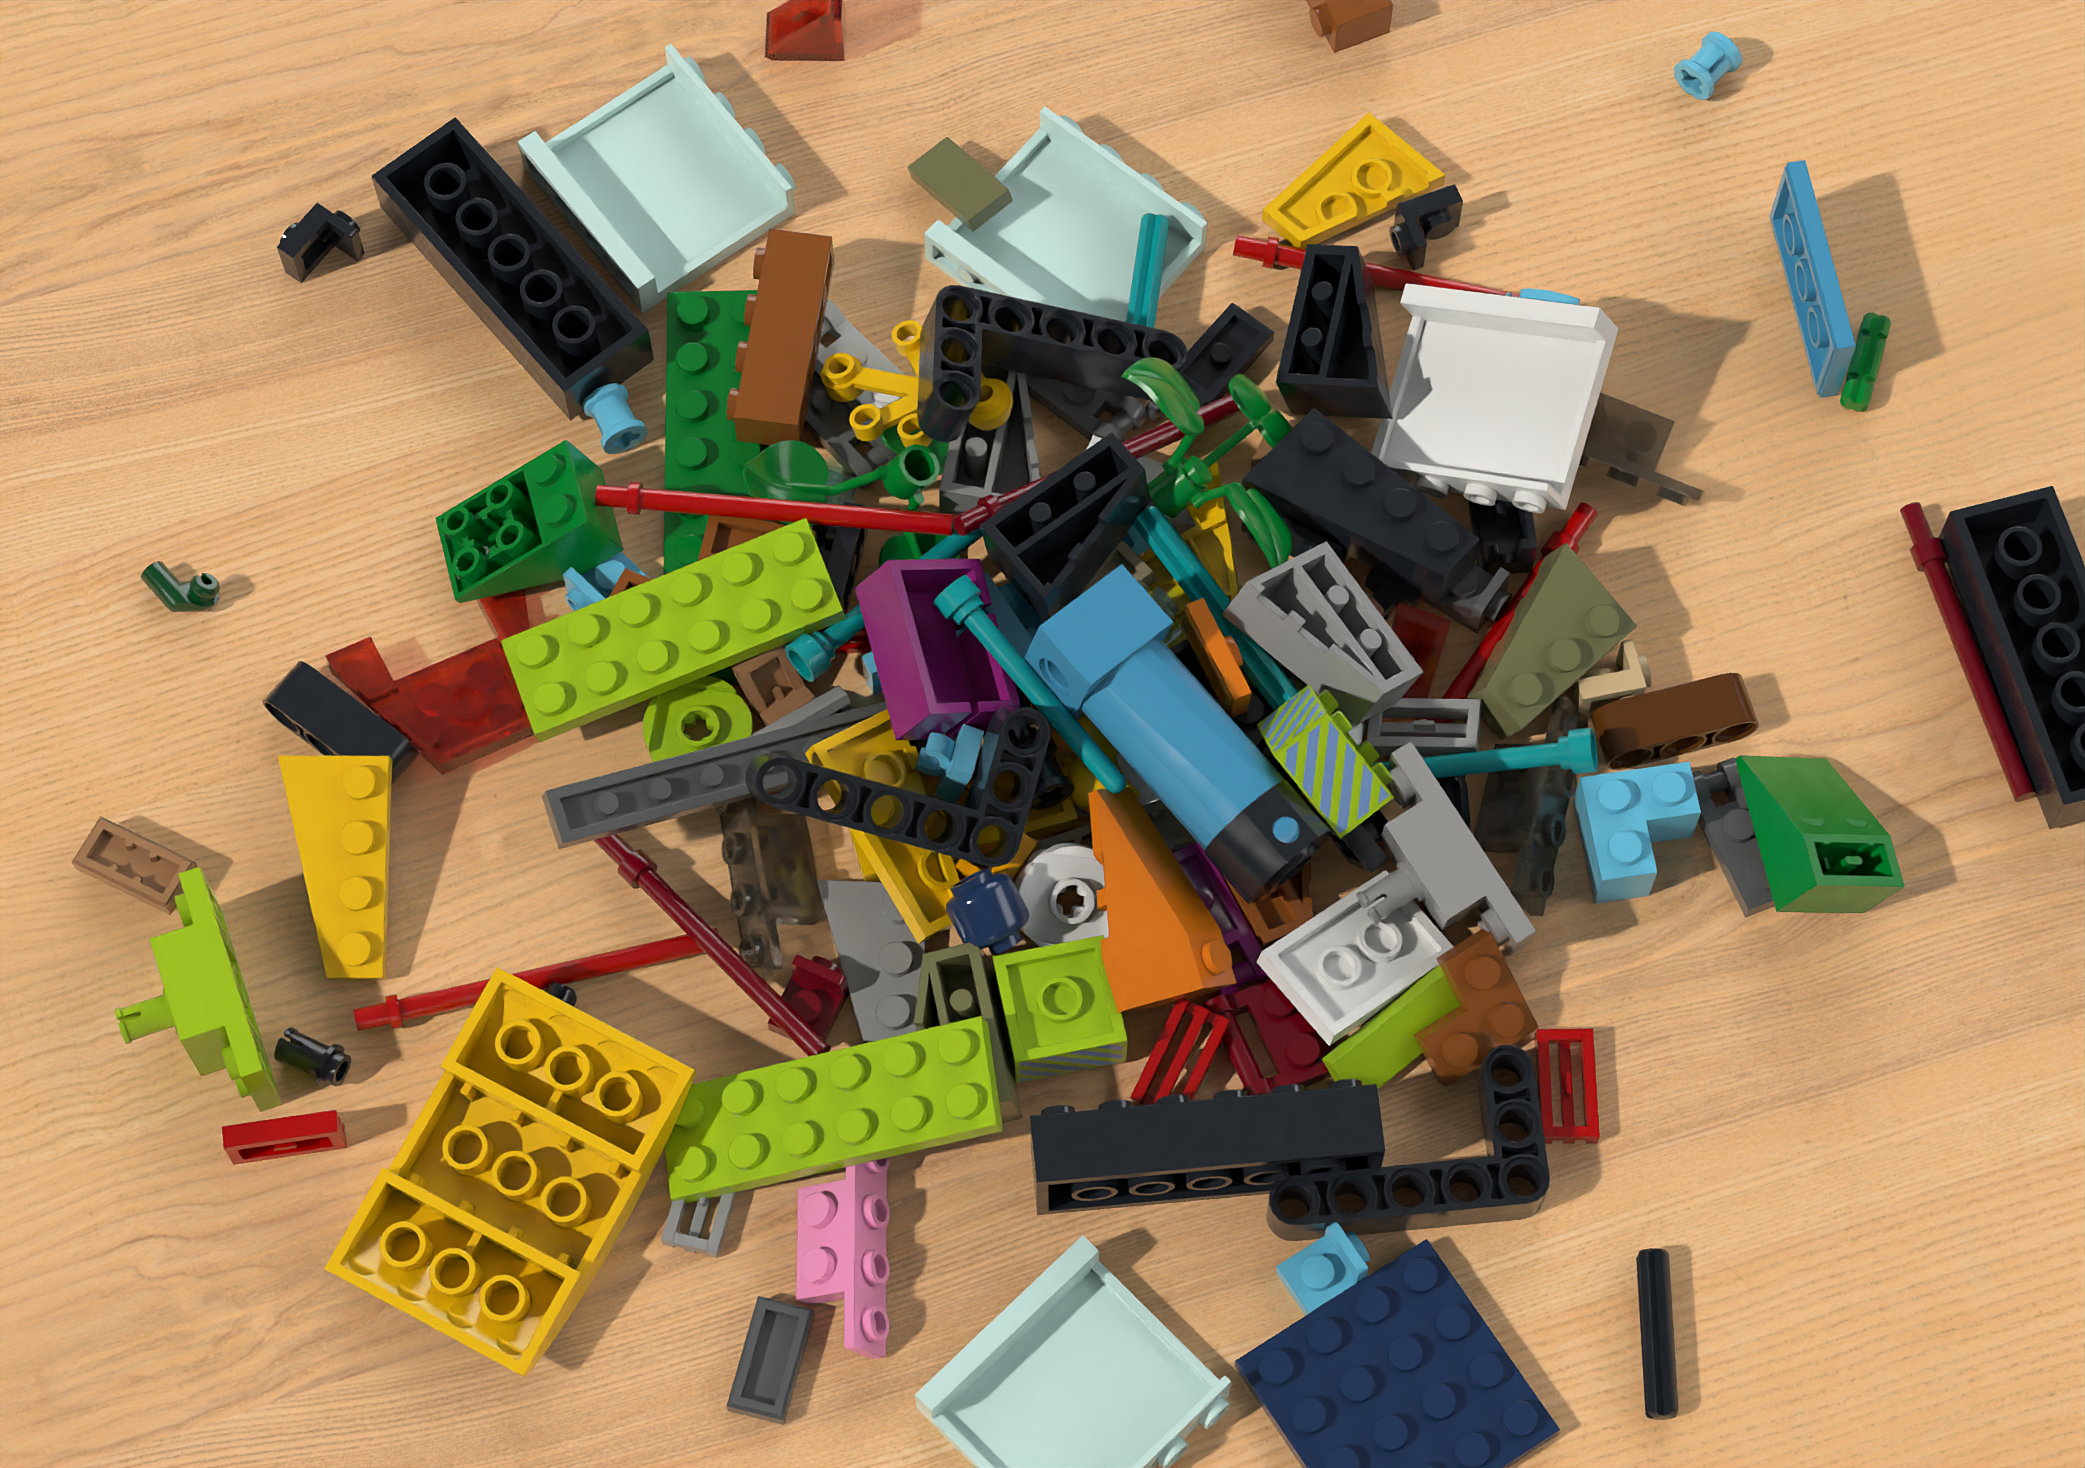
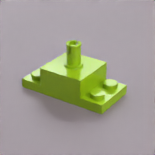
M200 866L178 873L184 893L174 897L184 927L149 939L164 986L163 994L124 1008L119 1007L115 1009L116 1019L120 1021L118 1026L125 1043L128 1044L133 1040L175 1027L180 1042L201 1076L227 1068L231 1080H235L241 1098L251 1095L260 1112L278 1107L282 1103L221 906Z

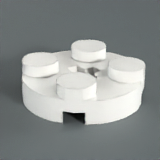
M1061 843L1048 849H1040L1034 852L1028 858L1027 865L1021 870L1015 883L1030 913L1028 922L1021 928V931L1039 947L1104 935V938L1109 937L1107 911L1098 909L1096 891L1105 888L1103 865L1094 857L1093 848L1078 843ZM1075 885V892L1084 896L1082 906H1073L1071 914H1062L1063 908L1062 905L1056 902L1059 893L1065 892L1067 886Z

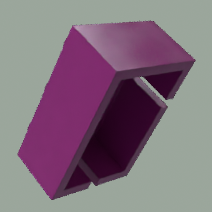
M980 559L888 560L855 587L896 740L928 739L931 732L945 733L947 737L955 738L963 724L984 731V737L988 724L998 709L1010 704L1020 705L1014 681L970 629H966L957 637L956 631L964 627L965 624L958 625L954 619L947 621L933 604L936 597L945 588L961 576L967 575L981 591L979 598L984 603L981 609L984 611L989 607L992 601ZM986 614L999 629L996 615Z

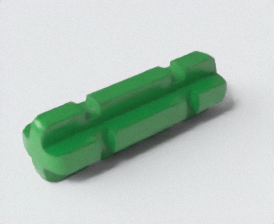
M1872 312L1863 316L1856 347L1840 398V403L1845 409H1853L1856 412H1864L1868 409L1885 349V342L1891 326L1890 319L1884 315H1877Z

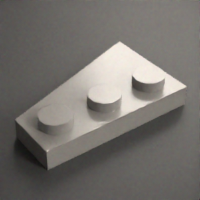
M817 880L818 890L830 925L835 948L844 976L847 978L849 996L863 1044L915 1032L914 1018L922 956L926 953V941L920 944L917 943L882 882Z

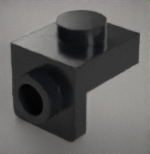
M316 203L299 223L291 224L284 231L277 250L285 273L302 283L334 246L358 261L365 253L359 236V226L346 213L340 210L332 213L319 203Z

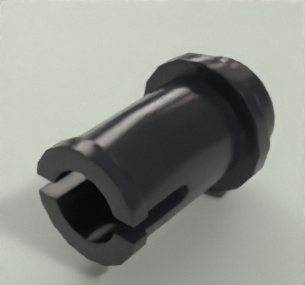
M293 1027L285 1030L284 1036L289 1038L290 1042L280 1037L274 1052L276 1061L286 1063L315 1077V1082L321 1087H326L329 1084L336 1087L343 1082L351 1066V1056L345 1054V1049L342 1045L333 1044L328 1046L300 1033Z

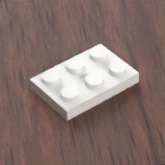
M1386 870L1263 950L1257 960L1259 966L1329 1046L1390 1005L1439 965L1437 957L1454 947L1413 900L1381 919L1378 924L1375 925L1367 915L1368 909L1385 898L1382 897L1363 909L1356 894L1360 891L1363 892L1388 876L1389 873Z

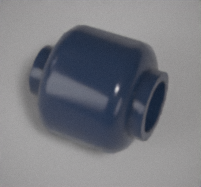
M987 867L967 876L950 887L953 896L947 902L946 912L963 944L970 942L980 949L988 947L992 955H997L1022 940L1018 930L1026 925L1030 913L1016 885L1008 874H993L990 867Z

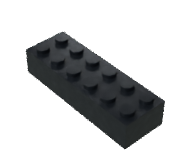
M456 117L371 176L380 207L570 421L584 411L582 403L594 390L612 383L620 385L654 360L649 330Z
M2053 486L1950 511L1938 538L1941 539L1948 556V567L2035 789L2048 827L2053 829L2084 821L2085 565Z
M1344 1079L1330 1083L1328 1089L1305 1091V1087L1302 1085L1288 1084L1273 1088L1270 1091L1271 1094L1248 1096L1246 1091L1235 1089L1218 1092L1213 1096V1099L1190 1101V1097L1186 1095H1169L1157 1099L1156 1104L1133 1106L1131 1101L1113 1100L1100 1104L1097 1110L1075 1111L1073 1106L1068 1105L1047 1107L1041 1111V1115L1030 1116L1031 1156L1037 1215L1270 1194L1274 1184L1280 1179L1291 1175L1381 1168L1385 1155V1143L1377 1084L1362 1085L1360 1080Z

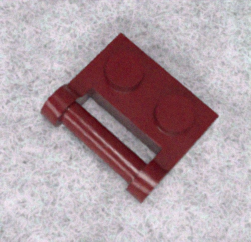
M1271 978L1235 993L1214 997L1202 1005V1007L1231 1021L1222 1042L1244 1087L1242 1090L1246 1091L1248 1096L1271 1094L1270 1091L1273 1088L1288 1084H1298L1307 1087L1331 1077L1322 1060L1332 1051L1331 1047ZM1248 1011L1278 1075L1271 1078L1263 1077L1235 1016Z

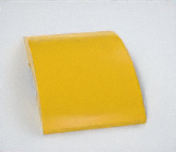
M497 967L440 1065L444 1073L388 1170L383 1167L381 1168L324 1269L526 1378L577 1307L622 1232L664 1150L696 1071Z

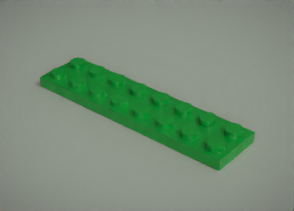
M757 290L667 292L665 490L751 497L743 479V466L770 445L737 441L735 423L732 420H727L726 410L730 388L739 389L742 373H737L735 370L737 347L739 341L748 342L751 326H745L744 324L748 294L757 295ZM664 512L663 575L698 561L709 515ZM730 666L706 675L719 678L730 685H740Z

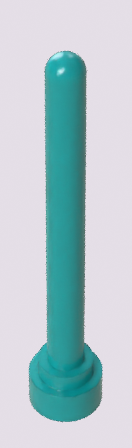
M981 528L964 536L959 535L955 530L952 536H947L919 559H954L983 537ZM857 605L845 615V620L831 625L824 632L819 633L815 631L811 635L803 633L785 647L790 663L804 679L813 682L830 669V661L835 658L834 651L865 628L860 605Z
M963 575L945 588L936 597L933 604L946 620L954 619L958 625L965 624L1105 789L1113 794L1122 792L1126 787L1124 775L983 612L981 608L984 606V603L979 598L981 591L967 575Z
M1593 728L1569 730L1568 736L1558 737V743L1422 757L1435 778L1561 765L1562 770L1572 769L1573 774L1591 773L1598 770V752ZM1386 761V762H1377V763H1383L1384 766H1385L1386 768H1388L1389 761Z

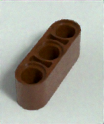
M1739 673L1720 674L1610 702L1596 709L1590 716L1607 767L1611 770L1627 769L1731 743L1751 735L1759 728L1747 689Z

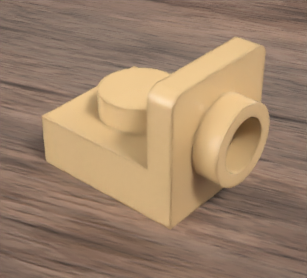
M1633 639L1621 641L1616 657L1618 672H1614L1610 668H1601L1585 674L1582 679L1576 681L1571 699L1576 721L1591 718V714L1596 709L1607 703L1645 694L1646 688L1651 686V672L1648 660L1645 655H1637Z

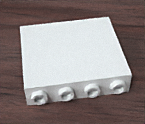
M1406 283L1400 303L1412 315V320L1389 392L1393 419H1381L1371 453L1418 491L1431 497L1446 498L1447 493L1451 492L1464 494L1463 496L1466 499L1488 506L1495 505L1496 500L1512 502L1514 506L1533 513H1543L1545 507L1566 510L1618 333V327L1601 308Z

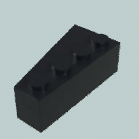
M1315 408L1242 479V485L1246 491L1251 488L1259 491L1279 515L1342 546L1344 549V559L1349 561L1350 557L1361 561L1375 568L1376 574L1437 604L1474 568L1480 539Z

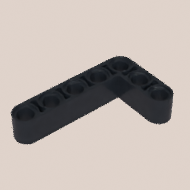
M949 285L943 287L938 292L920 332L918 425L923 433L936 441L951 442L957 440L964 432L979 402L981 364L1135 398L1152 400L1139 386L1122 378V374L1134 363L1144 358L1162 359L1180 373L1187 361V347L1179 337L1165 330L965 286Z
M1010 704L998 709L988 724L965 806L777 753H765L757 756L750 763L746 771L745 782L748 791L755 799L772 807L981 865L999 867L1010 862L1019 849L1049 744L1050 726L1044 715L1033 708ZM1024 716L1029 723L1030 733L1024 743L1014 746L1009 739V727L1016 718ZM782 765L787 771V785L780 793L769 795L763 786L764 775L771 767ZM1009 770L1015 781L1014 789L1007 798L998 800L994 795L993 782L1001 772ZM836 780L841 788V798L835 807L823 810L817 800L818 791L825 782ZM889 795L894 803V813L886 823L876 825L871 816V807L879 797ZM942 810L947 819V827L940 837L929 839L924 830L925 821L932 812ZM995 825L999 832V842L993 851L982 854L977 844L978 836L986 826Z
M1501 1045L1492 1049L1483 1061L1478 1078V1095L1487 1157L1386 1166L1373 1169L1364 1168L1307 1175H1291L1282 1178L1274 1184L1269 1194L1266 1220L1271 1231L1283 1240L1303 1241L1322 1238L1325 1235L1326 1227L1335 1222L1340 1225L1345 1234L1353 1231L1356 1235L1522 1220L1532 1217L1540 1210L1549 1188L1550 1174L1534 1066L1530 1056L1523 1049L1515 1045ZM1498 1069H1508L1517 1075L1520 1083L1512 1087L1502 1086L1493 1079L1491 1073ZM1509 1122L1516 1123L1524 1128L1528 1137L1518 1142L1510 1141L1501 1134L1499 1127ZM1514 1177H1523L1534 1185L1536 1192L1527 1197L1518 1196L1508 1188L1507 1181ZM1459 1182L1468 1183L1477 1190L1479 1198L1471 1202H1462L1451 1194L1450 1187ZM1400 1188H1411L1421 1196L1422 1203L1412 1208L1403 1207L1395 1201L1392 1193ZM1352 1193L1364 1201L1365 1208L1360 1212L1347 1213L1339 1208L1335 1199L1342 1194ZM1286 1199H1298L1307 1206L1309 1212L1301 1218H1289L1282 1214L1278 1205Z

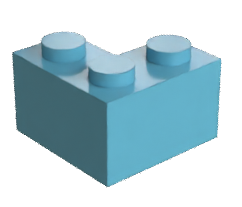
M1690 762L1580 777L1573 805L1594 904L1649 896L1657 875L1651 843L1693 836L1701 810Z

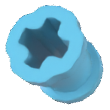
M1714 31L1709 32L1702 39V47L1690 59H1683L1674 67V76L1678 84L1685 92L1698 100L1709 98L1714 93V85L1727 72H1734L1742 64V56L1737 46L1724 34Z
M617 383L597 388L582 403L585 414L594 418L602 434L601 446L604 452L608 454L628 451L640 444L647 435V428L644 422L636 420L627 403L629 394L626 387Z

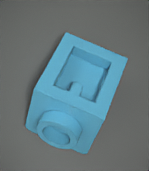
M620 552L582 575L570 567L563 574L567 594L564 598L571 609L575 611L608 598L624 568L643 576H648Z
M1335 1222L1326 1227L1325 1235L1277 1265L1276 1274L1306 1316L1366 1278L1368 1272L1366 1262L1370 1260V1257L1359 1237L1353 1231L1345 1234L1340 1225Z

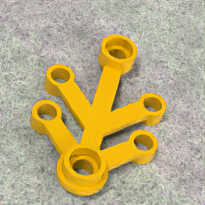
M906 320L900 322L894 327L891 334L897 352L907 357L917 377L862 367L861 362L856 357L847 353L833 354L824 362L821 380L829 397L835 401L847 402L854 400L865 390L903 397L880 409L873 404H863L851 412L849 417L850 424L856 437L862 441L875 440L883 434L884 430L898 424L897 431L905 448L913 444L927 447L933 440L923 433L922 430L915 435H909L912 431L921 429L917 420L920 332L922 326L917 321ZM915 336L912 340L904 341L907 337ZM981 371L980 398L968 423L981 430H992L1003 425L1008 420L1013 406V396L1008 385L999 379L985 378ZM867 420H873L868 425H862Z

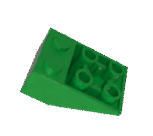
M564 440L436 517V524L455 600L458 603H464L564 580L563 574L570 567L582 575L623 551L612 507L596 506L595 504L597 485H606L602 469L569 441Z
M1739 755L1735 758L1776 912L1865 913L1905 887L1891 836L1827 759Z

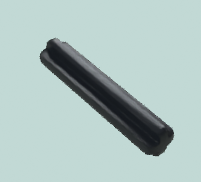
M1649 1248L1640 1250L1636 1258L1645 1414L1649 1419L1668 1420L1675 1418L1679 1411L1670 1261L1667 1250Z

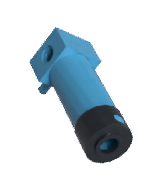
M1121 564L1041 624L1035 633L1024 660L1076 720L1086 714L1205 850L1204 854L1242 898L1248 904L1254 903L1267 893H1272L1304 868L1319 852L1320 847L1332 834L1333 829L1289 779L1285 780L1167 647L1163 640L1173 621Z

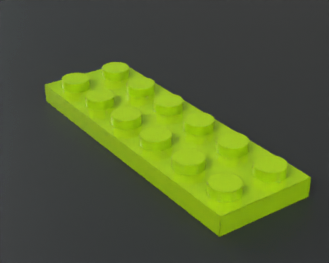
M804 518L503 639L501 643L534 735L539 742H543L791 642L803 633L811 634L845 620L846 616L807 519Z
M982 1016L691 1084L683 1107L665 1145L670 1199L672 1201L685 1200L687 1204L699 1201L700 1197L709 1199L723 1194L744 1191L1003 1131L988 1022Z

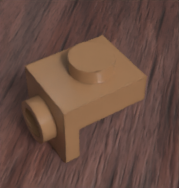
M784 645L730 666L754 713L766 726L816 698L804 685L799 673L790 663Z

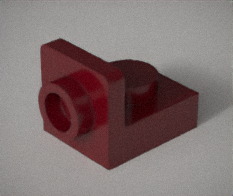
M796 955L791 964L793 975L781 997L826 1040L849 996L847 978L842 974L843 971L838 965L826 958L813 956L809 960L803 956ZM771 1018L769 1019L768 1028L770 1031L792 1040Z

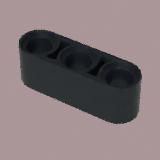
M298 661L263 700V705L273 717L323 756H389L392 758L391 786L419 755L412 743L399 731L303 661Z

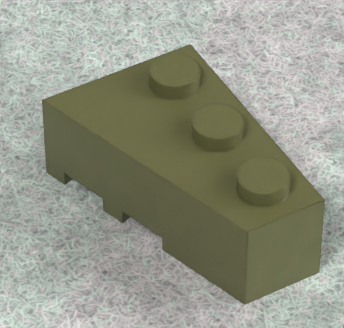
M1567 543L1543 559L1537 570L1536 578L1526 596L1519 602L1511 623L1502 639L1497 642L1466 698L1481 699L1483 720L1500 740L1523 729L1637 627Z
M970 942L923 954L914 1018L915 1031L982 1016L988 1022L1002 1123L1022 1119L1023 1115L992 969L987 955L983 949L974 946Z

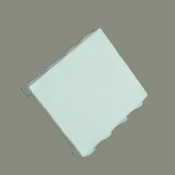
M672 44L665 47L666 66L548 142L544 143L535 131L518 141L523 167L642 313L666 299L667 292L678 291L769 231V229L795 214L793 191L796 190V185L787 169L780 163L774 166L765 156L766 151L758 135L750 127L743 130L734 119L735 113L727 98L721 92L713 94L706 86L703 72L694 59L690 56L683 58Z
M1044 107L1040 111V129L994 176L1009 189L1013 202L974 232L955 217L948 226L937 219L924 233L926 260L962 286L1126 322L1142 216L1147 213L1162 214L1169 219V231L1159 298L1206 248L1207 222L1193 205L1187 202L1180 203L1164 192L1160 183L1147 173L1139 174L1126 165L1113 148L1106 144L1098 145L1084 135L1079 125L1065 115L1059 117L1047 107Z
M1082 1235L915 1394L917 1409L975 1468H1155L1158 1464L1162 1468H1169L1187 1450L1189 1444L1184 1439L1199 1424L1205 1429L1210 1428L1230 1407V1404L1225 1399L1229 1396L1231 1381L1226 1376L1219 1380L1099 1261V1250Z

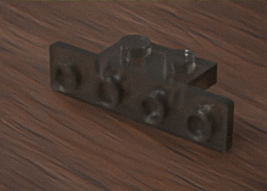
M1600 392L1579 465L1586 467L1590 458L1608 464L1610 467L1606 476L1634 487L1637 486L1641 477L1660 485L1657 496L1685 507L1690 497L1701 501L1705 493L1701 489L1655 472L1675 421Z
M1559 696L1554 700L1544 744L1558 743V737L1568 736L1569 730L1588 728L1586 716L1579 712L1578 707L1568 696ZM1495 744L1494 749L1540 744ZM1561 765L1488 772L1473 835L1484 852L1519 853L1510 892L1517 903L1531 916H1543L1547 898L1553 892L1555 883L1553 870L1558 848L1563 845L1566 836L1565 818L1570 797L1575 794L1577 788V774H1573L1572 769L1562 770Z
M752 797L715 807V811L720 816L723 834L722 857L728 865L732 887L730 896L731 910L737 916L741 940L739 955L767 982L783 968L776 924L815 925L824 917L806 816L801 814L759 813L756 810L755 798Z

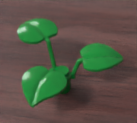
M1144 358L1130 366L1121 377L1133 382L1145 391L1172 423L1185 434L1171 458L1162 464L1164 471L1148 483L1150 498L1157 508L1166 516L1175 518L1191 504L1199 509L1206 502L1227 495L1234 510L1263 551L1271 569L1287 562L1292 549L1290 531L1279 513L1259 491L1253 488L1246 491L1239 482L1208 490V484L1213 480L1208 468L1256 428L1267 443L1274 448L1292 430L1290 423L1284 415L1270 404L1268 397L1257 384L1248 377L1237 374L1230 379L1228 387L1234 402L1250 421L1203 460L1194 455L1186 459L1183 458L1196 436L1204 430V421L1197 413L1200 408L1197 396L1181 374L1162 359Z
M898 424L884 430L881 439L888 449L898 454L885 466H879L872 472L829 486L826 485L829 469L823 456L813 446L805 442L786 440L770 445L757 457L743 466L742 474L751 497L827 503L825 496H836L871 482L882 480L885 489L890 495L908 500L907 510L917 511L918 507L925 501L922 491L932 484L938 475L943 474L950 442H939L933 439L927 447L913 444L905 448L897 431ZM921 429L914 430L909 435H915L919 433ZM775 521V522H777V523H779V524H783V525H789V524H792V523H793V522ZM903 532L904 535H894L886 540L880 550L879 567L888 560L919 559L945 539L947 535Z

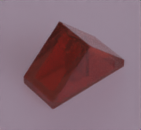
M789 0L767 12L765 57L772 61H845V0Z
M1400 603L1391 629L1423 671L1422 675L1402 698L1429 699L1446 652L1452 620Z

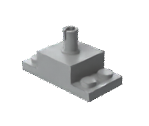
M1411 741L1391 754L1387 770L1390 772L1393 780L1387 786L1402 809L1409 805L1411 808L1384 825L1381 835L1382 839L1380 840L1398 869L1363 892H1358L1356 897L1363 909L1380 898H1385L1368 909L1367 915L1375 925L1381 919L1414 898H1417L1441 933L1474 911L1479 910L1481 919L1477 921L1480 930L1484 929L1491 932L1498 947L1502 945L1507 954L1511 955L1527 945L1536 930Z

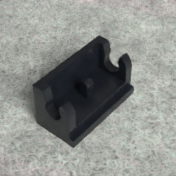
M1467 499L1472 533L1480 539L1476 555V565L1495 576L1500 567L1509 571L1510 574L1531 573L1538 548L1533 513L1522 510L1509 501L1496 500L1495 505L1488 506Z

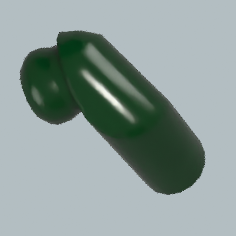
M156 561L150 564L141 575L144 583L173 612H205L214 607L219 600L220 584L213 575L208 573H202L201 577L198 575L194 576L191 581L180 582L162 561Z

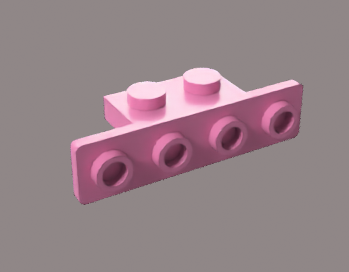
M890 1157L846 1167L845 1180L798 1188L796 1300L811 1305L844 1299V1346L849 1351L871 1359L885 1357L886 1337L889 1333V1319L886 1313V1281L889 1277L890 1268L886 1257V1226L890 1219V1210L887 1202V1169L890 1165Z

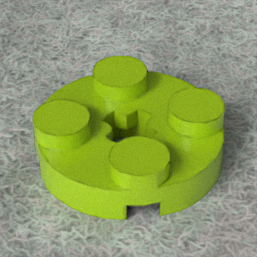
M704 676L664 692L662 695L654 696L648 704L643 718L644 742L652 762L747 738L754 734L752 715L747 704L737 695L736 689L729 683L712 676ZM696 719L706 720L707 729L712 731L710 736L704 737L700 741L691 740L689 734L683 733L685 727H694Z

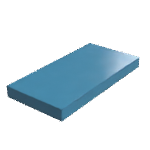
M1806 161L1788 162L1786 167H1784L1769 217L1817 395L1820 398L1836 396L1839 394L1856 344Z

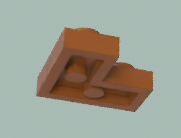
M1481 929L1436 958L1460 1006L1414 1035L1437 1081L1446 1087L1483 1064L1487 1054L1495 1047L1513 1045L1539 1028L1492 933Z

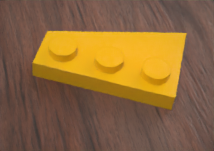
M1368 112L1263 209L1262 221L1293 247L1306 249L1307 244L1316 245L1396 208L1398 203L1424 195L1443 186L1445 174Z

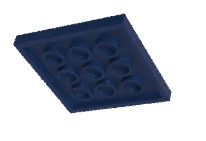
M1427 1239L1235 1360L1234 1367L1302 1468H1508L1557 1436L1560 1431L1548 1411Z

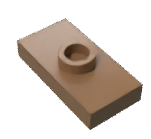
M102 816L99 817L72 860L76 870L169 915L173 913L177 906L174 896L184 893L178 873L198 867L195 861Z

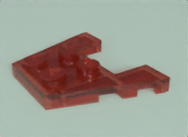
M525 589L477 599V604L496 638L398 680H393L371 636L325 655L327 666L339 681L375 714L405 736L418 753L443 775L534 735L501 643L503 639L530 629Z

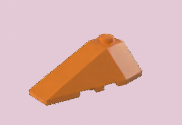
M1125 787L1118 794H1113L1107 789H1099L1088 793L1093 855L1103 865L1105 888L1096 891L1098 909L1107 911L1109 937L1100 940L1101 953L1118 1013L1174 1005L1176 1000L1183 998L1191 1001L1236 984L1231 966V953L1224 943L1221 929L1131 787Z

